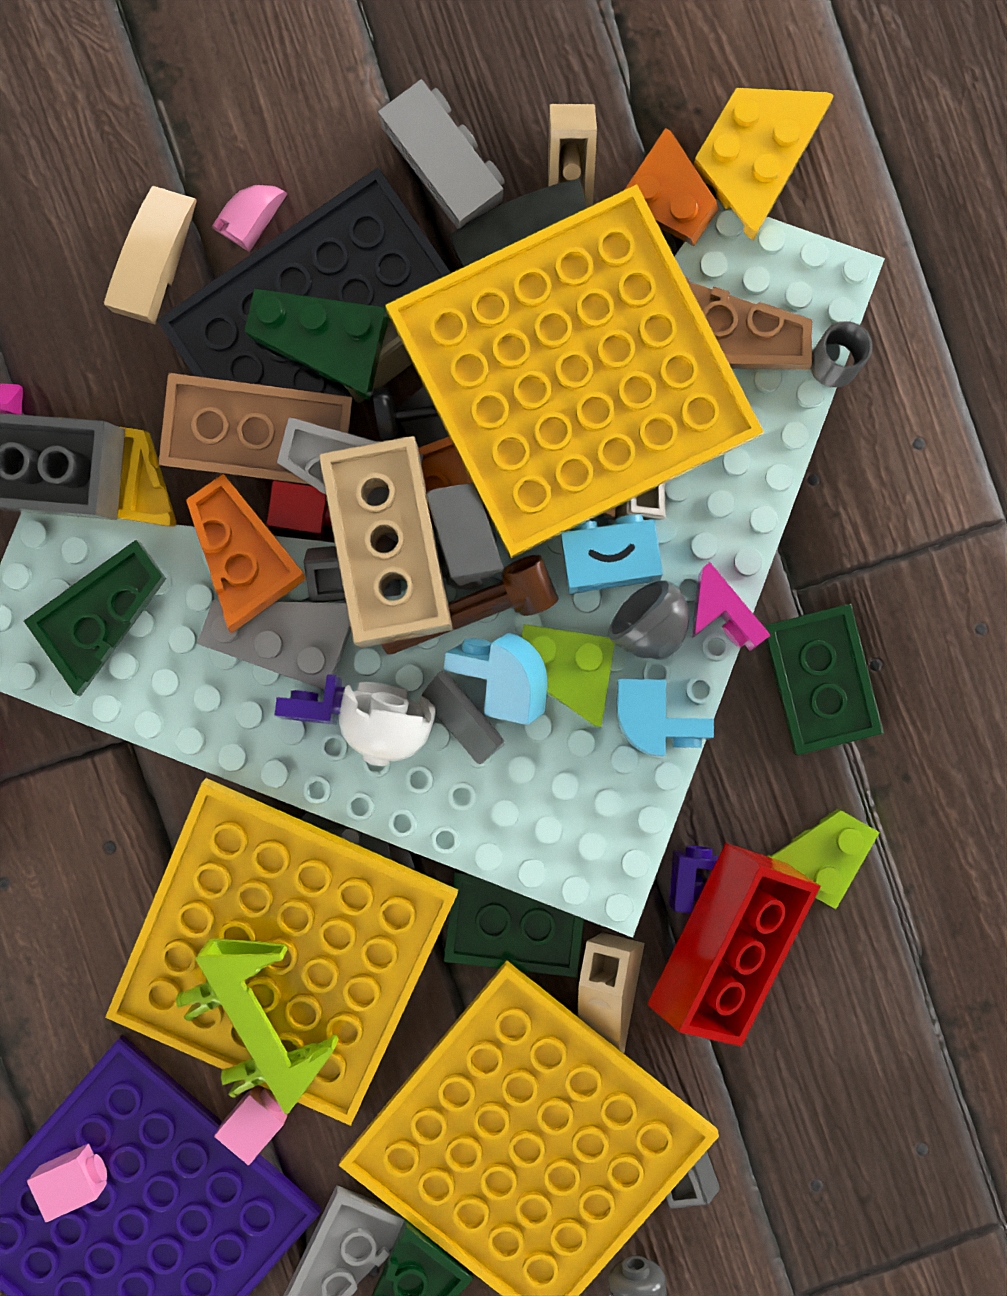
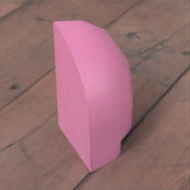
M253 185L240 190L225 205L212 228L250 253L288 193L278 187L268 185Z

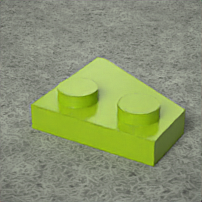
M524 624L521 638L528 641L537 650L544 662L548 679L547 692L549 695L569 707L594 727L601 728L615 643L609 637Z
M836 809L821 819L818 825L810 830H805L793 838V842L772 856L768 855L767 857L790 865L819 884L821 887L815 898L837 909L880 832L847 813Z

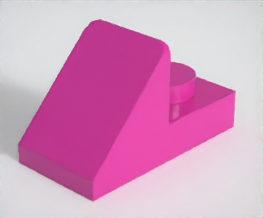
M709 562L698 574L692 638L721 616L726 622L722 625V629L728 638L738 648L745 645L751 651L768 638L770 634Z

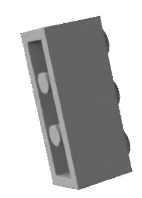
M421 79L378 111L380 126L457 229H461L469 221L490 211L503 202V187L501 185L505 181L500 171L490 160L484 163L476 153L475 149L478 145L468 128L463 124L457 127L448 113L451 112V109L442 93L437 88L430 91Z

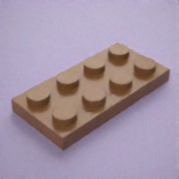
M168 373L158 465L309 484L277 463L288 418H294L349 434L353 398Z

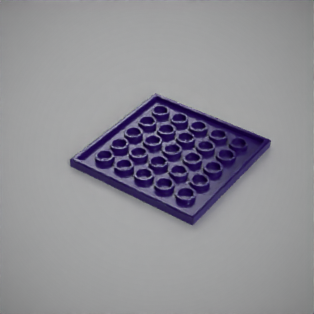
M121 1035L0 1173V1290L7 1296H248L321 1212V1207L260 1154L248 1166L216 1139L214 1135L222 1121L124 1035ZM89 1143L94 1155L98 1154L105 1164L107 1185L96 1200L45 1222L27 1180L40 1165Z

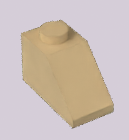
M550 104L548 187L579 178L586 207L593 206L597 140L595 104Z

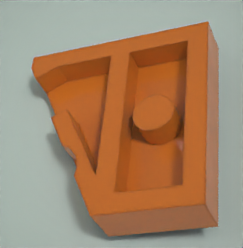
M665 128L624 190L637 184L659 228L694 246L719 210L716 199L672 132Z

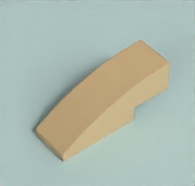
M155 186L151 187L131 226L116 264L104 301V305L114 313L156 324L167 285L172 286L197 202L195 198Z

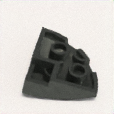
M579 178L520 196L491 209L469 221L461 229L459 228L452 232L450 239L462 268L586 209Z

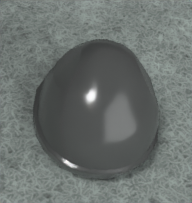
M665 580L650 583L637 590L622 604L614 616L608 629L610 640L623 647L625 651L632 652L640 658L663 660L671 657L682 645L689 625V609L681 589Z

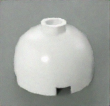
M359 682L356 691H352L350 685L345 687L341 702L339 725L342 736L355 751L363 754L362 759L373 765L386 766L390 761L403 760L412 756L426 743L436 713L435 706L423 696L420 697L419 704L408 700L409 690L383 683Z

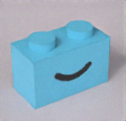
M627 515L616 518V525L597 527L596 521H586L570 529V532L561 533L569 594L660 581L663 571L655 519L643 521V515Z

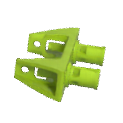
M209 939L195 958L208 981L178 993L176 997L177 1007L180 1008L193 1004L184 1016V1019L191 1021L196 1016L221 1005L252 1057L231 1068L222 1070L221 1081L223 1085L235 1082L228 1095L236 1097L240 1093L265 1082L268 1084L284 1114H288L334 1052L338 1037L335 1034L318 1044L314 1042L288 1053L253 991L244 982L245 979L257 974L264 967L281 961L288 950L286 945L245 940Z

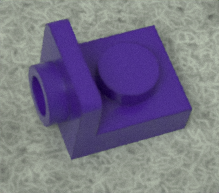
M327 674L323 702L318 701V693L291 690L290 698L277 697L274 716L285 720L337 725L345 687H342V679L337 675Z
M687 845L685 852L673 851L668 904L674 912L692 913L693 901H697L702 892V875L696 874L697 868L713 870L719 858L716 855H712V848Z

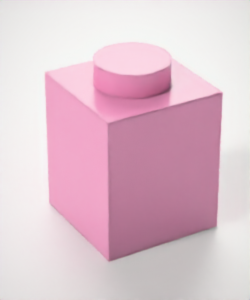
M257 1085L245 1094L222 1121L214 1137L249 1166L284 1125L288 1114H284L271 1090Z
M88 1143L40 1165L27 1180V1183L45 1222H48L96 1200L107 1185V1170L102 1158L98 1154L94 1155Z

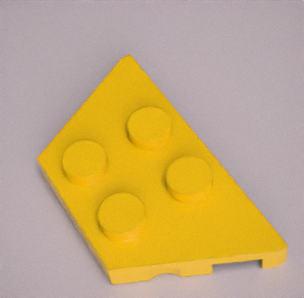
M736 88L698 152L693 166L703 181L714 188L716 197L727 210L731 207L745 225L743 232L748 238L754 240L830 107L834 97L833 94L828 92Z
M120 427L125 429L117 518L175 527V515L160 465H158L159 462L150 433L144 430Z

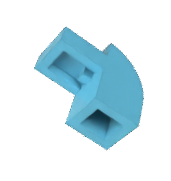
M507 633L493 642L471 638L465 639L462 644L445 652L444 671L487 679L484 716L529 725L545 713L548 683L546 667L537 650L525 639L511 633Z
M618 679L616 704L618 724L624 737L639 751L651 756L664 757L666 754V739H673L674 748H702V739L714 738V719L666 718V680Z

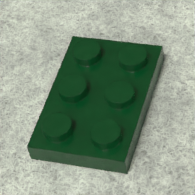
M851 604L763 625L770 634L765 639L794 755L798 756L884 734Z
M455 870L453 887L458 889V893L450 909L444 962L501 968L507 960L520 971L577 978L584 918L463 871Z

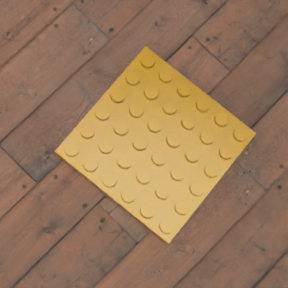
M637 184L386 304V310L472 483H474L480 494L484 507L510 559L752 441L764 433Z
M206 778L198 790L105 1018L223 1070L231 1068L252 1057L224 1008L219 1005L196 1016L193 1020L187 1021L184 1019V1016L193 1004L178 1008L176 1003L177 994L208 981L195 958L209 939L285 944L288 950L281 961L264 967L257 974L245 979L244 982L253 991L288 1053L314 1042L318 1044L331 1038L332 1035H337L338 1042L334 1052L300 1097L298 1103L351 1126L455 901L458 889ZM267 1083L259 1084V1086L270 1090Z
M506 960L342 1156L339 1166L500 1295L579 1296L716 1141L719 1134L715 1126Z

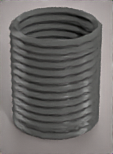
M841 321L831 325L812 351V366L810 370L814 378L828 387H842L849 384L867 363L872 353V340L868 332L861 325L851 321ZM839 344L844 346L851 352L854 365L842 366L835 363L829 357L826 345Z

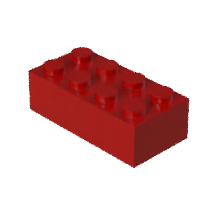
M725 843L647 1005L680 1033L742 1047L821 886L784 862Z

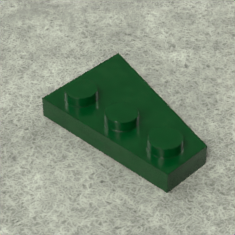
M254 289L244 331L250 339L294 362L299 361L318 371L321 376L354 390L356 394L370 401L389 314L384 307Z
M134 540L26 618L24 623L73 693L81 696L160 589L166 577L142 543Z
M405 1219L372 1296H459L474 1278L468 1268Z

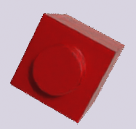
M273 480L267 526L273 529L325 536L327 526L332 527L327 495L313 486Z

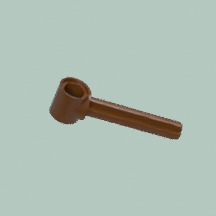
M530 555L520 558L504 568L503 574H501L502 582L449 602L448 607L453 630L512 607L516 613L520 612L523 616H529L543 612L555 605L559 597L542 556ZM450 631L384 643L381 646L387 654L392 655Z

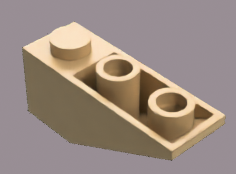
M602 932L587 940L579 981L578 1017L624 1054L645 943Z

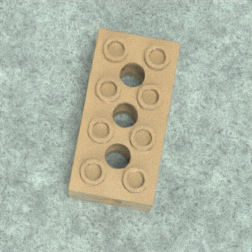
M414 436L319 454L354 643L360 648L453 630L430 507L426 496V486L419 450ZM386 489L390 491L389 497L384 504L380 506H370L367 504V499L374 490ZM385 534L398 536V544L394 550L389 553H379L376 551V543L380 537ZM396 579L407 582V591L402 598L395 601L385 599L384 590L389 582Z

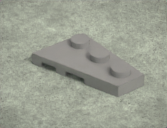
M289 417L277 463L326 494L319 454L379 442ZM419 454V455H420L421 464H422V460H423V456H424V455ZM386 489L374 490L369 495L367 504L370 506L384 504L389 497L390 491ZM386 534L388 537H390L398 543V536L394 534Z
M213 600L197 644L325 690L327 674L335 675L351 632L347 603L275 602L231 634L227 627L220 601Z
M336 1185L283 1296H352L357 1290V1284L375 1265L379 1267L390 1255L389 1250L393 1247L405 1218L388 1205Z

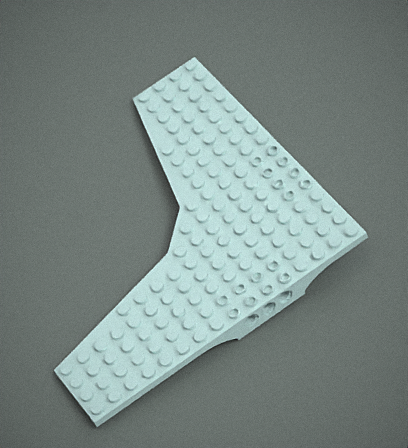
M718 199L716 201L719 210L697 243L693 246L684 242L675 255V259L684 277L690 278L689 282L713 289L714 286L729 291V295L754 304L761 302L812 319V351L831 325L841 321L861 324L885 259L769 217L765 219L755 239L752 240L743 232L745 225L730 207L726 210ZM839 344L826 345L829 357L835 363L845 366L850 351ZM732 369L764 433L760 437L665 483V519L655 520L663 571L660 581L666 580L681 589L689 609L687 633L680 648L671 657L663 660L637 657L632 652L625 651L623 647L615 643L601 728L594 727L547 692L545 713L529 725L484 716L505 740V745L482 764L474 761L436 714L428 739L418 752L403 760L390 761L386 766L370 764L362 759L363 754L355 751L342 736L339 725L340 715H338L337 725L285 720L274 716L277 697L290 698L291 690L318 693V701L323 702L325 690L197 644L213 600H219L215 591L211 573L195 527L184 525L169 527L119 518L117 520L26 512H21L0 563V692L633 937L706 739H702V748H674L673 739H666V754L664 757L651 756L639 751L624 737L618 724L616 711L618 679L666 680V718L714 719L740 648L723 631L722 625L726 622L721 616L692 638L698 574L710 562L752 613L754 612L837 387H828L821 384L814 378L810 369ZM602 516L588 520L596 521L597 527L616 525L615 520ZM489 520L492 532L497 538V548L503 567L505 568L512 562L526 556L541 555L559 597L557 603L543 612L529 616H523L520 612L516 613L512 607L392 655L387 654L381 644L360 648L354 643L351 630L335 675L342 679V687L350 685L352 691H356L359 682L383 683L409 690L408 700L419 704L423 691L435 676L441 671L445 672V652L462 644L465 639L475 638L493 642L507 633L522 637L524 624L608 637L609 626L622 604L633 593L650 583L569 594L561 534L510 559L492 521ZM434 528V534H435V539H436V544H437V541H438V533H437V529ZM274 536L303 571L305 578L303 560L306 550L309 548L336 546V543ZM134 540H138L164 574L166 580L81 696H77L24 623V620ZM503 571L495 573L491 579L483 582L480 588L473 590L450 587L446 584V579L443 578L448 603L502 582L501 574H503ZM400 580L401 595L386 596L385 599L395 601L402 598L407 591V582ZM303 581L276 602H310L307 581ZM346 600L318 603H346ZM446 671L484 715L487 679Z

